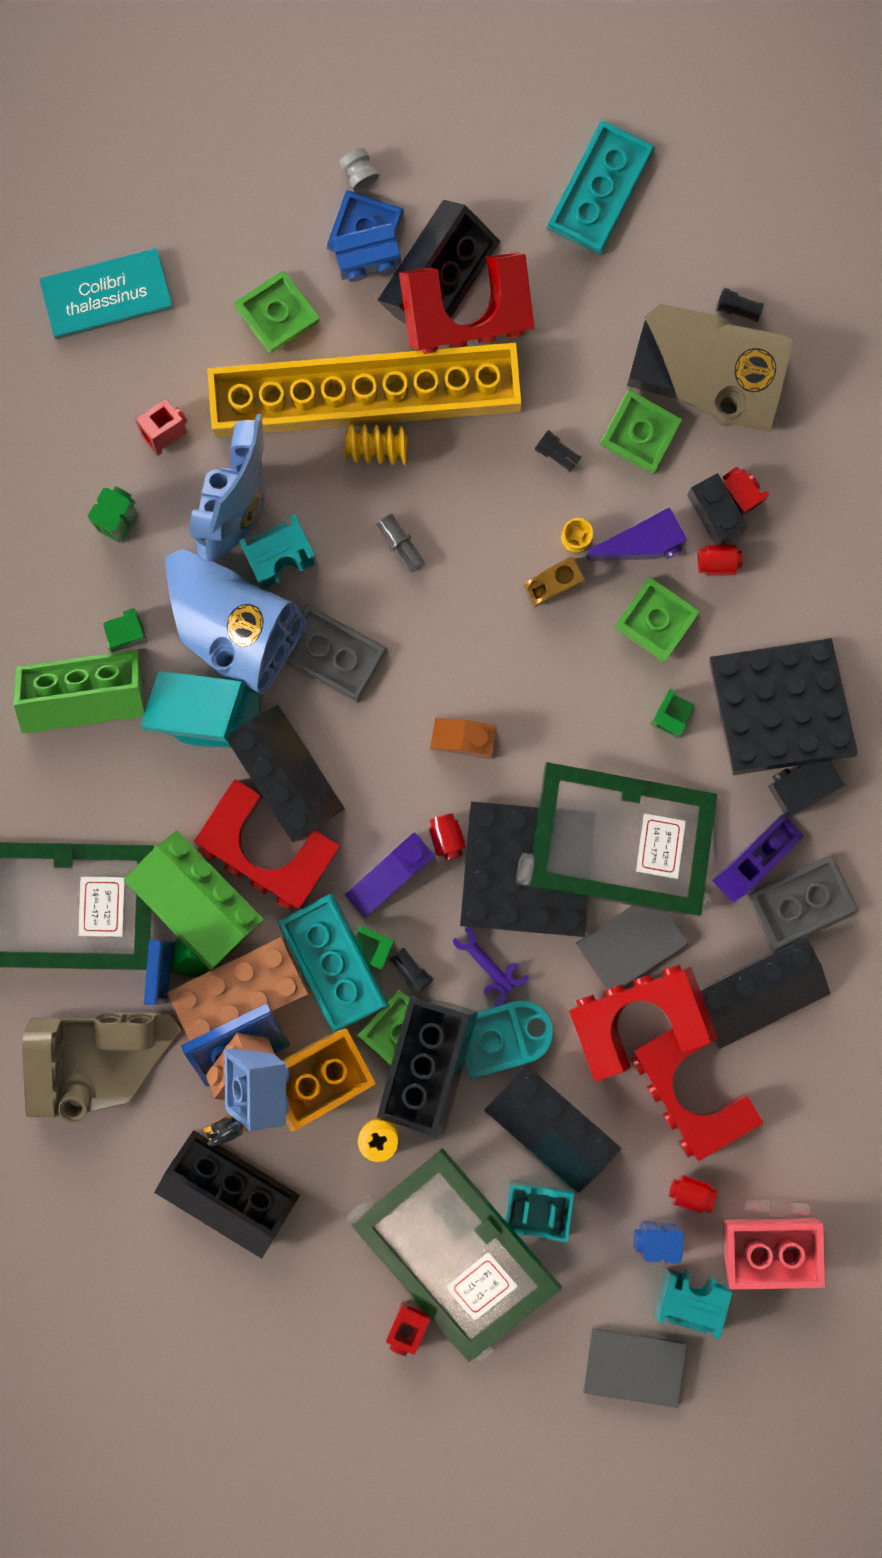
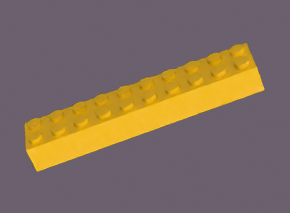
M516 343L437 349V352L423 354L421 350L207 368L211 426L215 438L233 436L235 423L242 420L254 421L257 414H262L264 434L348 427L350 423H354V426H360L362 424L372 425L517 413L521 410Z

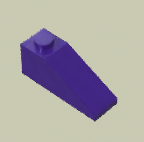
M669 507L589 549L586 557L588 561L659 559L664 555L666 559H670L683 551L681 546L686 543L687 538Z
M781 814L712 881L732 903H735L751 891L804 835L784 814Z
M414 832L352 887L345 896L366 918L433 860L435 855Z

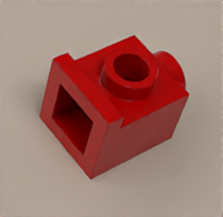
M164 400L136 418L141 437L157 456L162 454L163 448L187 434L184 425L187 423L185 415L180 408L176 407L174 409L167 400Z
M738 466L723 476L725 480L723 483L742 516L761 505L769 497L766 490L762 493L759 492L760 485L754 475L751 473L747 475L745 470H740Z
M401 1302L386 1337V1343L390 1344L389 1349L402 1356H407V1353L415 1355L430 1321L429 1315ZM403 1325H410L413 1328V1332L410 1335H404L401 1332Z

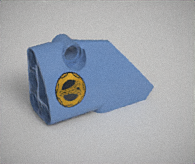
M257 414L254 421L242 420L235 423L230 448L232 469L221 467L220 469L210 471L205 477L199 510L193 509L190 521V537L195 538L196 550L202 559L215 560L231 551L239 544V540L249 534L261 513L264 502L262 414ZM216 486H224V488H221V489H216V488H214V487H216Z
M180 549L166 556V573L171 605L182 644L213 667L224 679L242 681L245 687L260 694L267 692L305 630L306 619L293 602L252 585L234 571L210 560L202 559L200 556L185 549Z

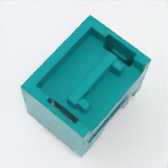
M295 514L289 516L291 525L287 526L286 522H282L280 525L257 536L254 535L251 538L252 543L247 545L244 538L239 540L262 589L276 583L278 586L281 585L279 573L286 566L296 567L302 575L305 569L318 564Z
M509 1181L504 1220L520 1236L529 1235L568 1242L574 1193L572 1189ZM516 1200L514 1218L511 1221L509 1220L511 1217L512 1201ZM564 1207L566 1210L563 1217V1227L558 1228L561 1208Z
M666 1268L654 1310V1316L657 1321L664 1323L666 1318L670 1324L693 1329L704 1334L709 1331L713 1333V1338L720 1339L732 1291L726 1285L716 1283V1279L711 1276L703 1287L692 1288L689 1286L691 1274L689 1270L685 1269L684 1273Z

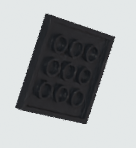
M832 638L710 657L709 663L732 775L856 757L858 751Z
M470 802L460 926L585 937L587 897L542 890L536 886L529 885L538 807ZM555 810L547 872L590 880L595 812Z

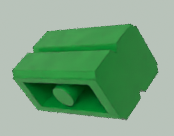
M117 486L113 490L108 487L103 488L97 498L98 504L93 505L87 517L98 532L118 543H123L130 532L128 527L133 526L139 515L134 507L136 501L130 498L131 494Z

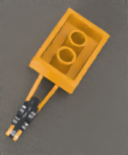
M347 1028L332 1033L282 1060L286 1063L289 1070V1081L286 1083L289 1112L286 1113V1123L290 1131H296L376 1084ZM228 1114L203 1129L209 1139L208 1145L216 1146L239 1137L246 1128L232 1115Z

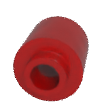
M736 544L706 545L705 548H698V573H706V576L736 575L737 569L743 568L742 550L737 551Z
M453 813L430 819L431 827L428 829L437 857L443 856L444 860L447 861L463 856L461 850L467 847L458 819L455 820Z
M681 1174L679 1180L673 1179L668 1197L673 1198L672 1205L702 1214L703 1211L711 1213L717 1197V1189L712 1188L710 1183Z

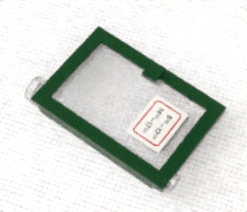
M546 762L532 854L522 853L517 869V884L547 891L699 917L702 911L708 910L710 905V893L704 891L717 794Z
M0 842V968L147 970L149 940H151L152 909L123 880L154 849V846Z
M443 1148L377 1203L368 1196L346 1215L355 1231L468 1362L474 1358L478 1362L483 1361L493 1351L491 1345L562 1289V1285Z

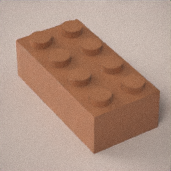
M280 937L168 991L167 994L189 1041L266 1003L273 1012L310 994L284 938Z

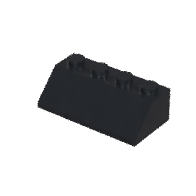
M443 200L377 301L395 318L406 324L399 272L428 267L438 269L444 309L451 318L487 264L486 257L492 256L501 241L465 204Z
M279 705L256 716L230 733L229 745L292 842L345 809Z
M802 937L699 988L718 1037L715 1043L719 1049L831 994L822 965L807 937Z
M410 996L377 1118L435 1137L445 1132L478 1011L449 1002Z
M523 1064L484 1109L488 1115L578 1194L607 1167L622 1149L527 1064Z
M193 1130L165 1171L154 1193L262 1259L300 1195L219 1145L209 1146V1139Z

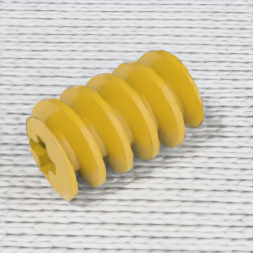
M350 423L345 435L344 462L347 461L349 454H351L354 463H358L361 455L364 454L367 464H370L374 455H376L379 464H383L386 456H388L391 465H395L400 456L403 465L406 466L408 435H405L403 426H399L397 433L393 434L391 426L387 425L384 434H381L379 426L376 424L372 433H369L366 424H362L360 431L356 432L354 423Z
M373 1118L366 1122L358 1137L360 1152L365 1158L373 1162H383L391 1158L396 1152L399 1142V1132L395 1124L380 1118ZM374 1133H378L380 1137L386 1136L383 1146H380L378 1142L372 1143Z

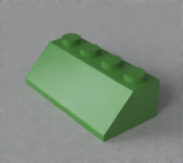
M138 649L16 667L13 705L21 733H38L44 730L72 728L93 723L101 724L107 721L134 719L144 716L145 694Z
M177 830L157 845L123 880L210 970L244 942L264 920Z

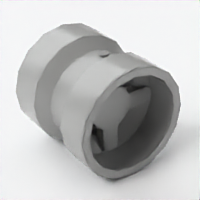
M365 148L355 149L347 153L339 161L342 171L350 176L349 183L354 191H360L369 187L380 177L376 167L370 165V157Z

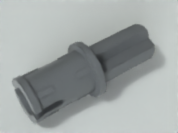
M392 513L377 522L376 526L391 544L390 550L396 551L410 572L417 571L425 564L423 558L410 541V534H405Z

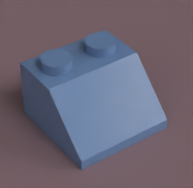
M231 1048L225 1049V1110L249 1131L286 1125V1113L289 1112V1100L286 1096L289 1070L286 1063L272 1053Z

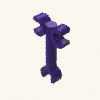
M467 927L464 930L469 934L470 941L463 945L454 938L452 940L453 944L460 950H466L496 982L487 985L483 992L486 995L490 990L497 989L500 992V998L494 1005L496 1007L504 1003L506 995L515 986L525 984L529 977L524 975L520 980L512 978L511 973L518 966L516 963H512L507 967L505 975L475 942V933Z

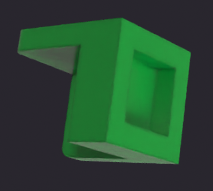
M135 608L122 611L124 616L103 623L108 639L107 647L111 652L147 642L139 613Z
M669 689L651 725L679 738L694 709V705L674 694L675 691Z
M359 926L355 938L367 962L382 970L395 941Z
M180 938L173 943L171 972L197 978L209 970Z

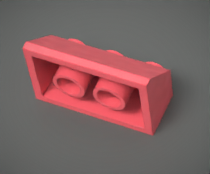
M818 1218L723 1220L724 1258L729 1290L825 1288L823 1222Z

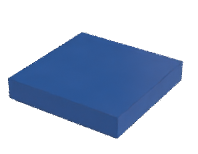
M346 190L327 243V249L334 251L333 237L392 223L396 236L404 209Z

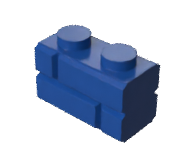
M392 223L332 238L342 280L349 279L350 282L360 281L367 277V273L378 271L379 274H388L395 271L396 266L401 265V257Z
M642 1222L639 1229H634L633 1248H636V1252L640 1253L646 1262H661L663 1259L665 1263L680 1264L683 1255L684 1234L676 1224L661 1223L658 1225L656 1222Z

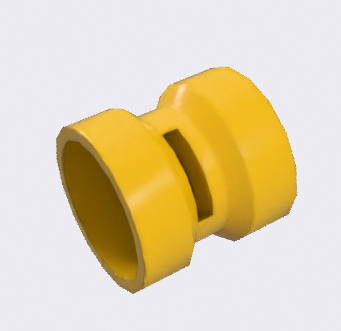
M583 518L569 520L565 524L561 535L563 547L570 553L578 554L588 549L593 539V528Z

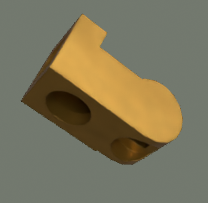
M570 556L540 572L539 575L525 582L523 586L534 607L574 588L576 589L586 584L573 556Z

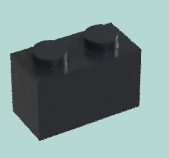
M718 473L690 488L687 496L715 545H723L743 534L748 528L747 523Z
M831 760L804 764L793 772L786 768L772 776L775 782L768 787L787 818L845 786Z

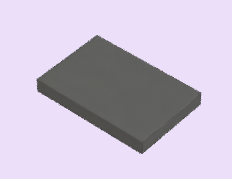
M306 603L301 612L306 619L305 630L285 663L358 703L387 648Z
M832 854L746 894L773 950H777L859 911Z
M630 906L577 941L576 944L607 990L621 984L625 986L687 945L688 942L668 912Z
M592 1328L583 1393L678 1408L687 1344L686 1342Z

